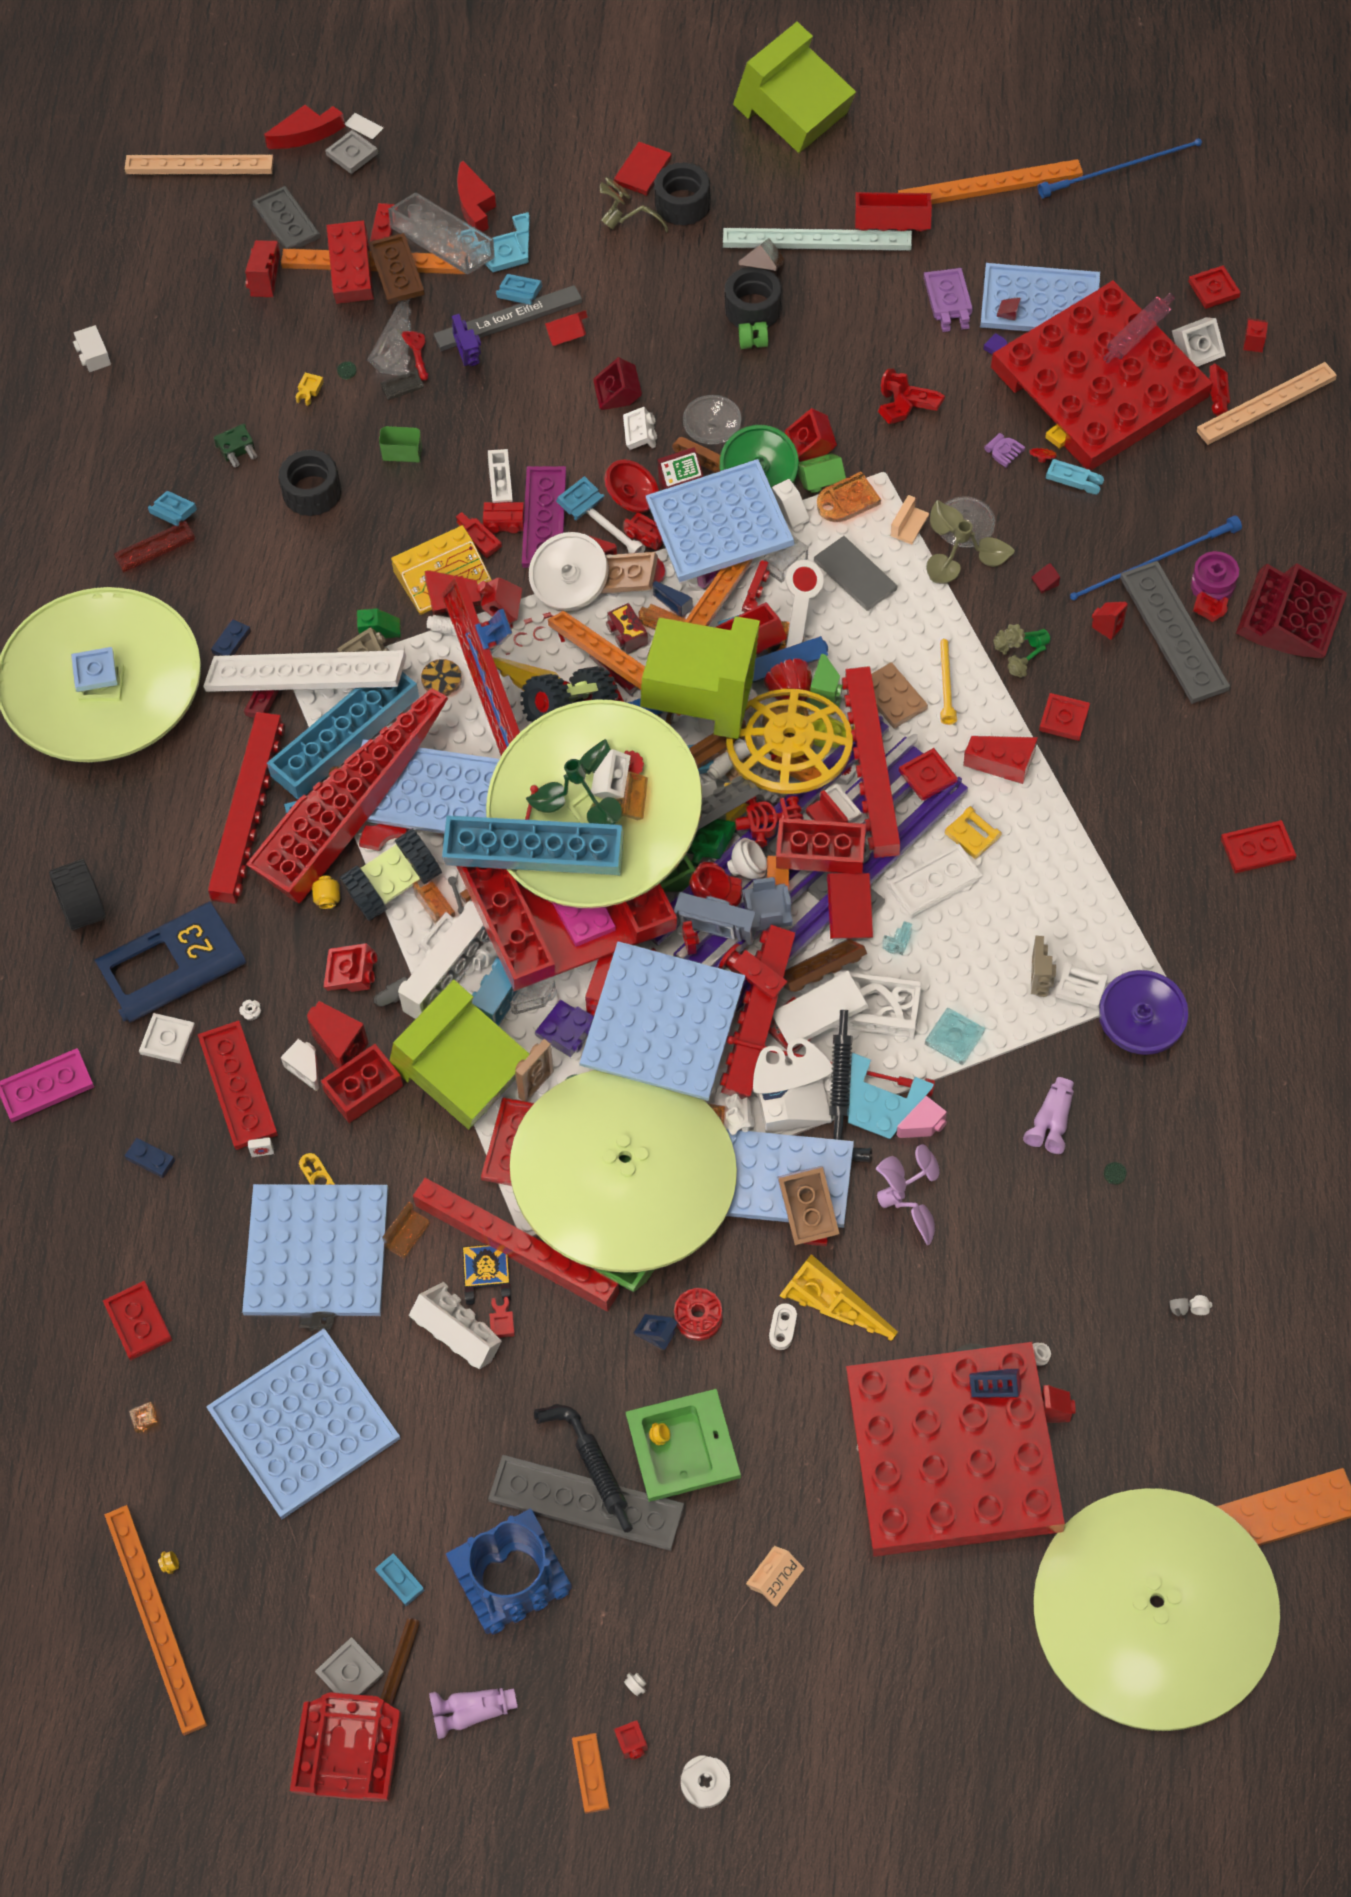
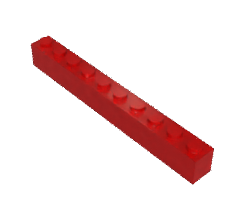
M867 666L845 669L842 685L843 690H847V695H844L845 706L850 708V712H847V718L850 725L852 724L853 726L851 733L853 742L856 747H853L854 760H858L859 765H856L857 778L861 777L862 782L859 783L860 796L864 795L865 800L862 801L863 814L867 813L868 818L865 819L866 832H870V837H868L869 850H873L874 858L900 855V840L871 668Z
M256 712L208 888L211 901L236 904L238 896L242 895L243 885L241 883L243 878H246L248 870L246 863L252 857V842L256 841L257 824L261 823V808L265 806L267 799L266 789L270 788L271 776L267 762L275 757L276 753H279L281 746L279 740L285 733V724L282 723L280 715Z
M424 1178L413 1194L416 1207L485 1245L499 1250L514 1261L607 1312L619 1295V1285L615 1281L586 1265L565 1257L548 1244L427 1178Z

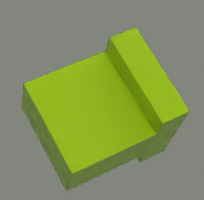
M796 22L747 62L733 105L748 119L757 113L789 145L800 153L848 113L856 91L809 48L813 36Z
M735 616L732 629L726 630L659 617L642 676L640 707L714 720V735L739 739L754 679L760 621Z
M453 979L393 1042L390 1063L407 1082L412 1079L469 1130L516 1080L515 1068L522 1059L525 1060L530 1054L472 1003L474 997Z

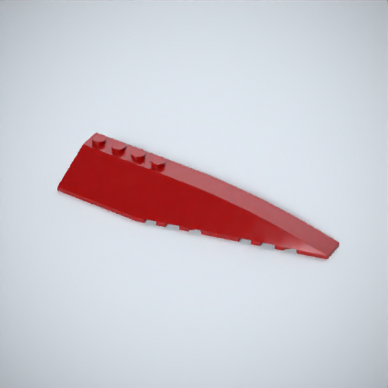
M433 688L427 691L411 705L412 708L408 712L397 716L396 722L388 728L384 727L378 737L374 740L370 739L348 757L342 767L339 769L335 768L330 772L331 776L323 783L318 782L312 787L314 790L311 793L300 797L246 865L283 894L300 904L312 889L313 883L322 877L391 789L431 729L448 697Z

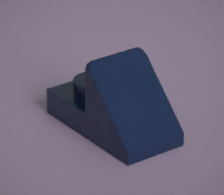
M645 1314L634 1334L665 1350L675 1334L674 1328L677 1322L672 1317Z

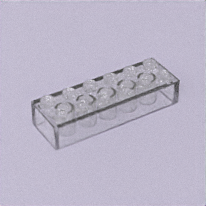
M416 192L388 209L390 228L400 234L405 233L406 238L467 275L495 258L493 238Z

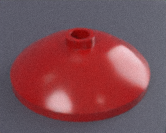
M618 460L613 462L606 470L605 485L607 491L619 506L637 513L650 510L646 495L658 492L659 490L654 477L646 468L631 460Z

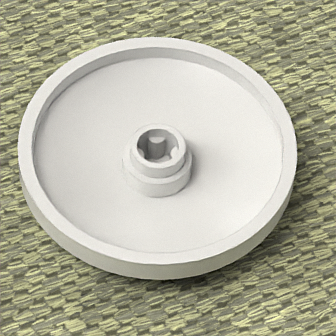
M576 532L558 534L545 541L535 552L529 567L531 588L539 600L552 609L560 611L580 609L595 600L603 590L609 572L607 557L600 545L585 534Z

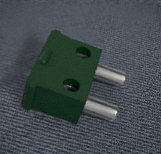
M241 424L214 437L216 448H219L226 462L230 461L233 467L239 466L236 457L248 453L251 459L257 458L253 440L247 432L245 424Z

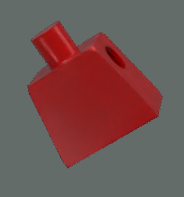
M496 578L489 582L481 581L478 584L477 591L483 594L482 609L491 617L498 610L504 609L509 624L518 620L522 594L521 587L502 578Z

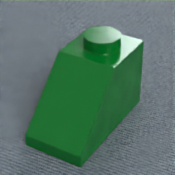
M377 608L357 610L359 634L371 627L377 633L381 632L385 639L401 637L400 618Z

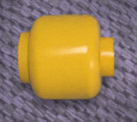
M330 876L320 877L312 885L313 902L322 909L334 908L341 898L340 884Z

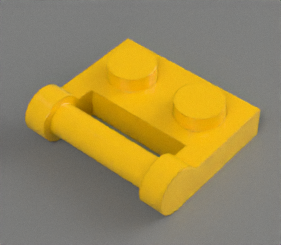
M969 806L961 816L945 829V834L956 844H960L964 851L976 859L1001 837L1002 832L997 828L994 829L975 813L976 810L973 807ZM969 819L972 820L989 836L987 838L983 837L967 821Z

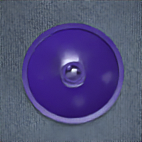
M1134 970L1119 975L1106 987L1099 1004V1018L1106 1035L1122 1049L1136 1054H1155L1170 1048L1179 1040L1187 1024L1188 1007L1183 993L1169 978L1153 971Z

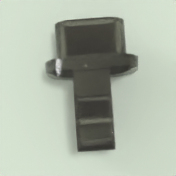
M322 1311L313 1312L310 1316H300L298 1326L299 1328H308L310 1332L314 1329L317 1331L322 1329L329 1331L333 1326L335 1313Z

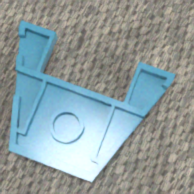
M528 212L512 216L516 229L515 232L480 241L477 231L473 227L459 231V237L492 272L528 263Z
M852 1053L848 1123L891 1139L897 1131V1126L922 1101L934 1084L914 1077L907 1098L901 1097L865 1083L863 1080L871 1059Z

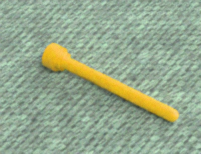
M942 639L940 641L944 708L940 712V720L945 725H951L957 722V712L952 707L948 640Z

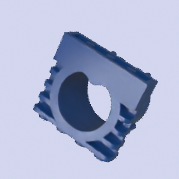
M531 1508L515 1517L509 1516L508 1521L501 1522L495 1528L481 1533L475 1538L469 1537L468 1542L446 1553L448 1562L486 1634L499 1633L505 1628L504 1625L512 1621L516 1623L523 1620L527 1613L532 1610L539 1611L548 1605L547 1602L554 1598L557 1600L564 1598L572 1588ZM514 1551H520L529 1555L538 1565L540 1573L536 1580L519 1593L499 1595L489 1592L484 1588L483 1576L486 1567L491 1563L504 1562L509 1554Z

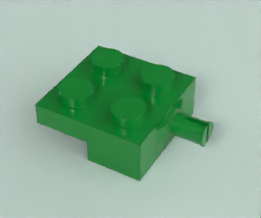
M716 819L697 830L694 840L687 851L688 854H694L691 860L694 867L699 866L703 857L721 859L736 830L735 822Z

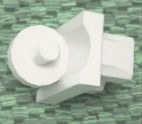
M737 1094L726 1098L725 1104L728 1107L726 1118L729 1122V1132L732 1136L738 1130L743 1132L751 1131L755 1126V1120L751 1116L749 1099L746 1097L741 1100Z

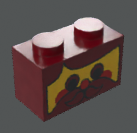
M629 603L607 612L608 621H606V626L610 633L613 632L615 634L617 645L620 648L623 647L626 654L648 644V633Z

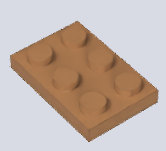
M656 552L606 555L609 572L607 582L600 594L652 590L658 559Z
M892 662L872 673L877 710L893 729L928 709V704Z
M545 1039L540 1044H535L530 1051V1055L525 1060L522 1059L515 1068L518 1097L522 1101L527 1102L554 1072L551 1043Z

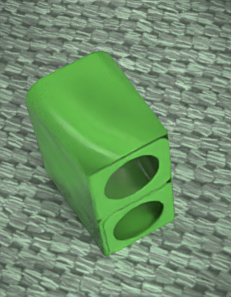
M385 426L380 430L379 444L383 460L420 462L422 441L418 428Z

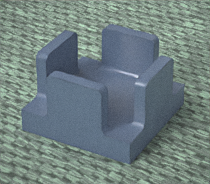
M770 877L753 880V888L742 890L745 909L756 912L751 932L766 930L770 925L777 927L792 926L791 900L788 886H785V884L775 885V878Z

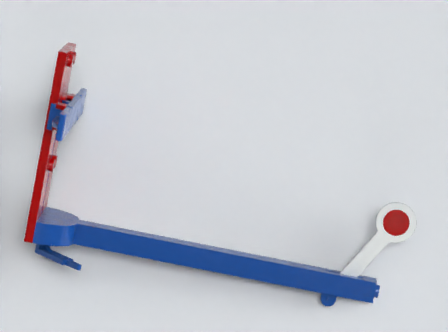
M796 561L786 572L785 583L787 589L794 595L786 648L756 658L753 683L765 679L767 672H771V668L781 662L784 663L786 660L802 659L809 664L818 661L821 654L828 656V645L822 639V636L802 642L809 598L816 596L820 592L824 582L821 569L812 561ZM462 575L453 579L442 593V597L500 756H502L520 731L492 654L510 637L512 631L504 609L498 610L490 621L480 624ZM641 698L628 703L640 707ZM641 707L657 716L667 713L666 711Z

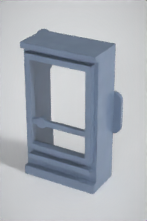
M681 892L674 909L677 916V926L681 924L683 926V922L692 921L694 930L733 940L738 938L740 942L743 939L749 945H752L756 931L751 932L756 912L729 905L730 902L707 896L704 899Z

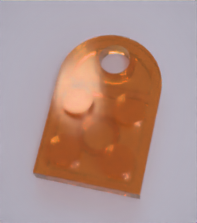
M862 472L823 489L817 497L818 513L822 518L830 522L846 521L881 504V498ZM830 505L833 509L825 510L823 507Z

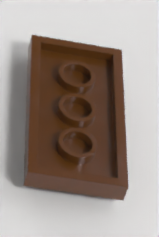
M405 233L368 242L388 304L425 295Z
M846 939L786 969L783 978L787 981V984L784 988L791 992L800 991L805 987L804 985L810 982H818L824 978V975L830 972H838L843 968L842 966L848 963L860 961L861 957L867 954L865 946L851 939Z

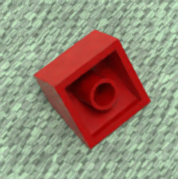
M813 408L785 430V434L791 439L797 450L799 462L826 455L837 446L828 416Z

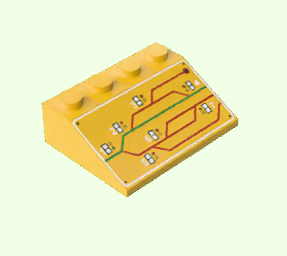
M463 525L391 558L395 575L420 615L432 610L424 571L430 570L454 576L463 575V578L477 580L478 584L481 581H491L485 565Z

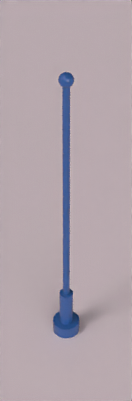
M1196 139L1195 142L1072 180L1065 179L1053 184L1043 182L1038 184V192L1041 198L1051 196L1052 191L1069 187L1072 183L1194 145L1200 146L1202 140Z
M1234 515L1227 519L1226 524L1208 531L1207 535L1129 570L1159 561L1207 538L1212 539L1228 531L1232 533L1242 530L1241 521ZM1121 573L1078 593H1071L1070 599L1076 600L1078 596L1119 579Z

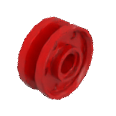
M702 1288L690 1289L681 1294L675 1302L674 1315L677 1322L676 1326L685 1337L691 1340H705L715 1335L720 1329L723 1320L720 1300L713 1292ZM697 1311L704 1313L701 1317H695L693 1314Z

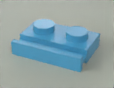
M507 274L500 285L499 291H496V295L500 299L531 305L532 300L536 298L542 288L541 280Z
M584 476L558 496L556 502L569 514H572L577 521L600 503L605 495L600 494L598 489Z
M166 491L154 502L153 506L148 507L150 514L178 526L181 520L184 521L197 508L195 503Z

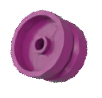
M1213 551L1200 556L1195 563L1191 580L1193 594L1197 597L1200 592H1204L1218 601L1223 597H1227L1229 600L1235 592L1239 576L1237 562L1224 552Z

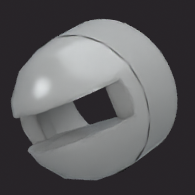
M1187 1298L1169 1301L1174 1315H1185L1188 1312L1189 1303Z

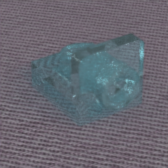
M904 921L902 927L897 928L894 938L884 935L882 948L891 954L903 955L912 934V923Z

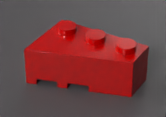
M255 240L245 270L247 277L246 288L250 290L251 297H274L280 260L278 241Z
M971 736L965 750L963 766L1023 784L1036 751L1038 737Z

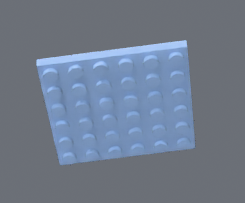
M758 459L646 495L648 506L679 583L795 545Z
M617 942L580 1059V1066L709 1101L745 981V975Z
M253 1184L243 1314L381 1316L388 1185Z
M322 1329L206 1406L281 1519H284L401 1439L325 1329Z

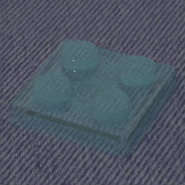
M947 1007L925 1039V1045L963 1065L985 1033V1028Z

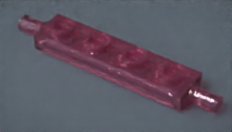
M1169 293L1163 300L1157 296L1108 343L1107 348L1109 352L1103 357V360L1107 359L1106 363H1109L1114 357L1122 359L1171 311L1172 308L1169 304L1175 299L1174 295L1171 297L1172 294Z

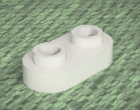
M781 1304L774 1310L769 1342L777 1350H785L792 1343L797 1312L790 1304ZM787 1315L789 1319L782 1320L781 1317ZM779 1336H782L785 1338V1340L783 1342L777 1341V1338Z

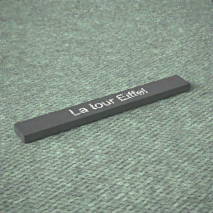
M575 285L535 298L532 300L531 305L521 303L468 321L466 324L468 330L473 329L474 334L481 338L582 303V298ZM452 327L433 333L440 351L457 346L452 333Z

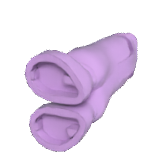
M1057 1077L1056 1082L1051 1085V1089L1034 1119L1035 1127L1029 1129L1024 1134L1023 1140L1025 1143L1033 1147H1040L1043 1144L1046 1130L1050 1129L1045 1142V1148L1054 1154L1064 1152L1065 1143L1061 1135L1067 1129L1068 1114L1074 1093L1072 1090L1073 1081Z
M500 1688L499 1691L498 1689L454 1693L449 1696L448 1700H443L437 1692L429 1693L438 1739L445 1738L450 1729L462 1730L478 1722L507 1714V1710L518 1708L514 1689L503 1691ZM448 1713H453V1715L449 1717L443 1716Z

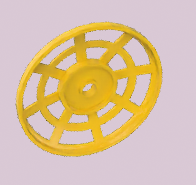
M799 689L769 691L748 701L746 710L752 707L757 711L750 718L747 727L740 731L739 737L745 736L747 748L752 755L743 764L734 750L733 738L726 737L728 757L740 776L745 780H751L758 788L781 794L809 792L831 782L846 767L853 747L851 726L840 708L819 694ZM790 695L789 700L775 701L765 706L760 703V701L771 697ZM798 696L817 700L828 707L820 710L810 703L798 700ZM788 705V712L776 715L770 710L777 706ZM797 706L808 708L815 713L805 717L796 713ZM835 712L844 723L846 738L834 735L832 724L827 715ZM762 714L769 719L765 727L753 728L756 720ZM822 719L826 725L827 733L815 731L812 723ZM793 733L795 736L788 738L784 734ZM764 735L765 745L757 751L753 744L752 736ZM815 739L826 741L819 754H816L811 749ZM833 743L844 745L845 750L841 758L829 770L822 760L829 753ZM771 751L773 754L782 757V764L773 762L764 756ZM804 754L809 759L803 763L790 764L791 758ZM759 762L768 768L781 771L780 783L763 779L752 773L749 769ZM815 766L821 773V776L806 782L789 783V772L801 771Z

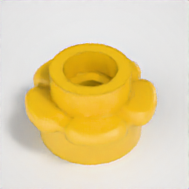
M664 1423L652 1424V1428L649 1431L650 1440L658 1446L664 1445L669 1441L670 1431L667 1425Z
M163 1551L161 1553L162 1557L158 1559L159 1566L163 1572L168 1574L174 1573V1570L179 1569L178 1558L173 1551L167 1553Z

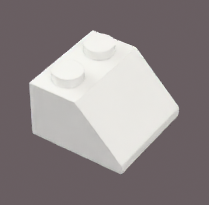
M1203 318L1172 331L1176 346L1197 367L1226 356L1216 318Z

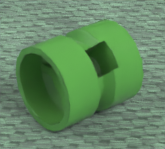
M755 322L753 326L750 323L739 324L741 349H749L753 345L757 348L768 347L766 322ZM753 332H757L756 339H753Z

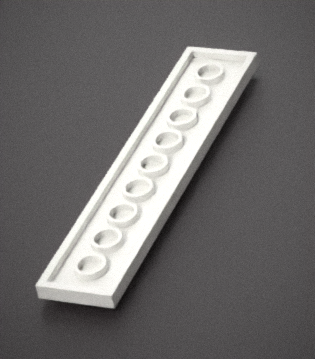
M405 651L214 656L204 688L206 692L398 687L407 656Z

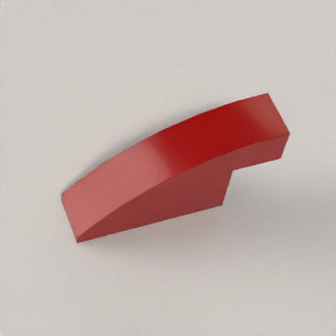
M304 105L264 134L266 146L268 149H286L325 139L345 127L343 113L332 106L319 116L308 106Z
M462 161L460 162L457 176L461 210L469 227H475L479 235L489 229L488 218L485 213L496 208L495 194Z

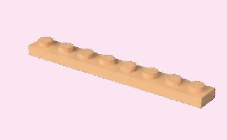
M127 155L125 172L126 174H272L274 159L273 155Z
M1324 362L1198 426L1196 432L1209 445L1335 381L1337 375Z

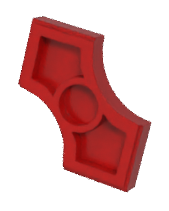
M384 824L365 826L359 841V847L380 851L386 842L399 838L408 832L409 828Z

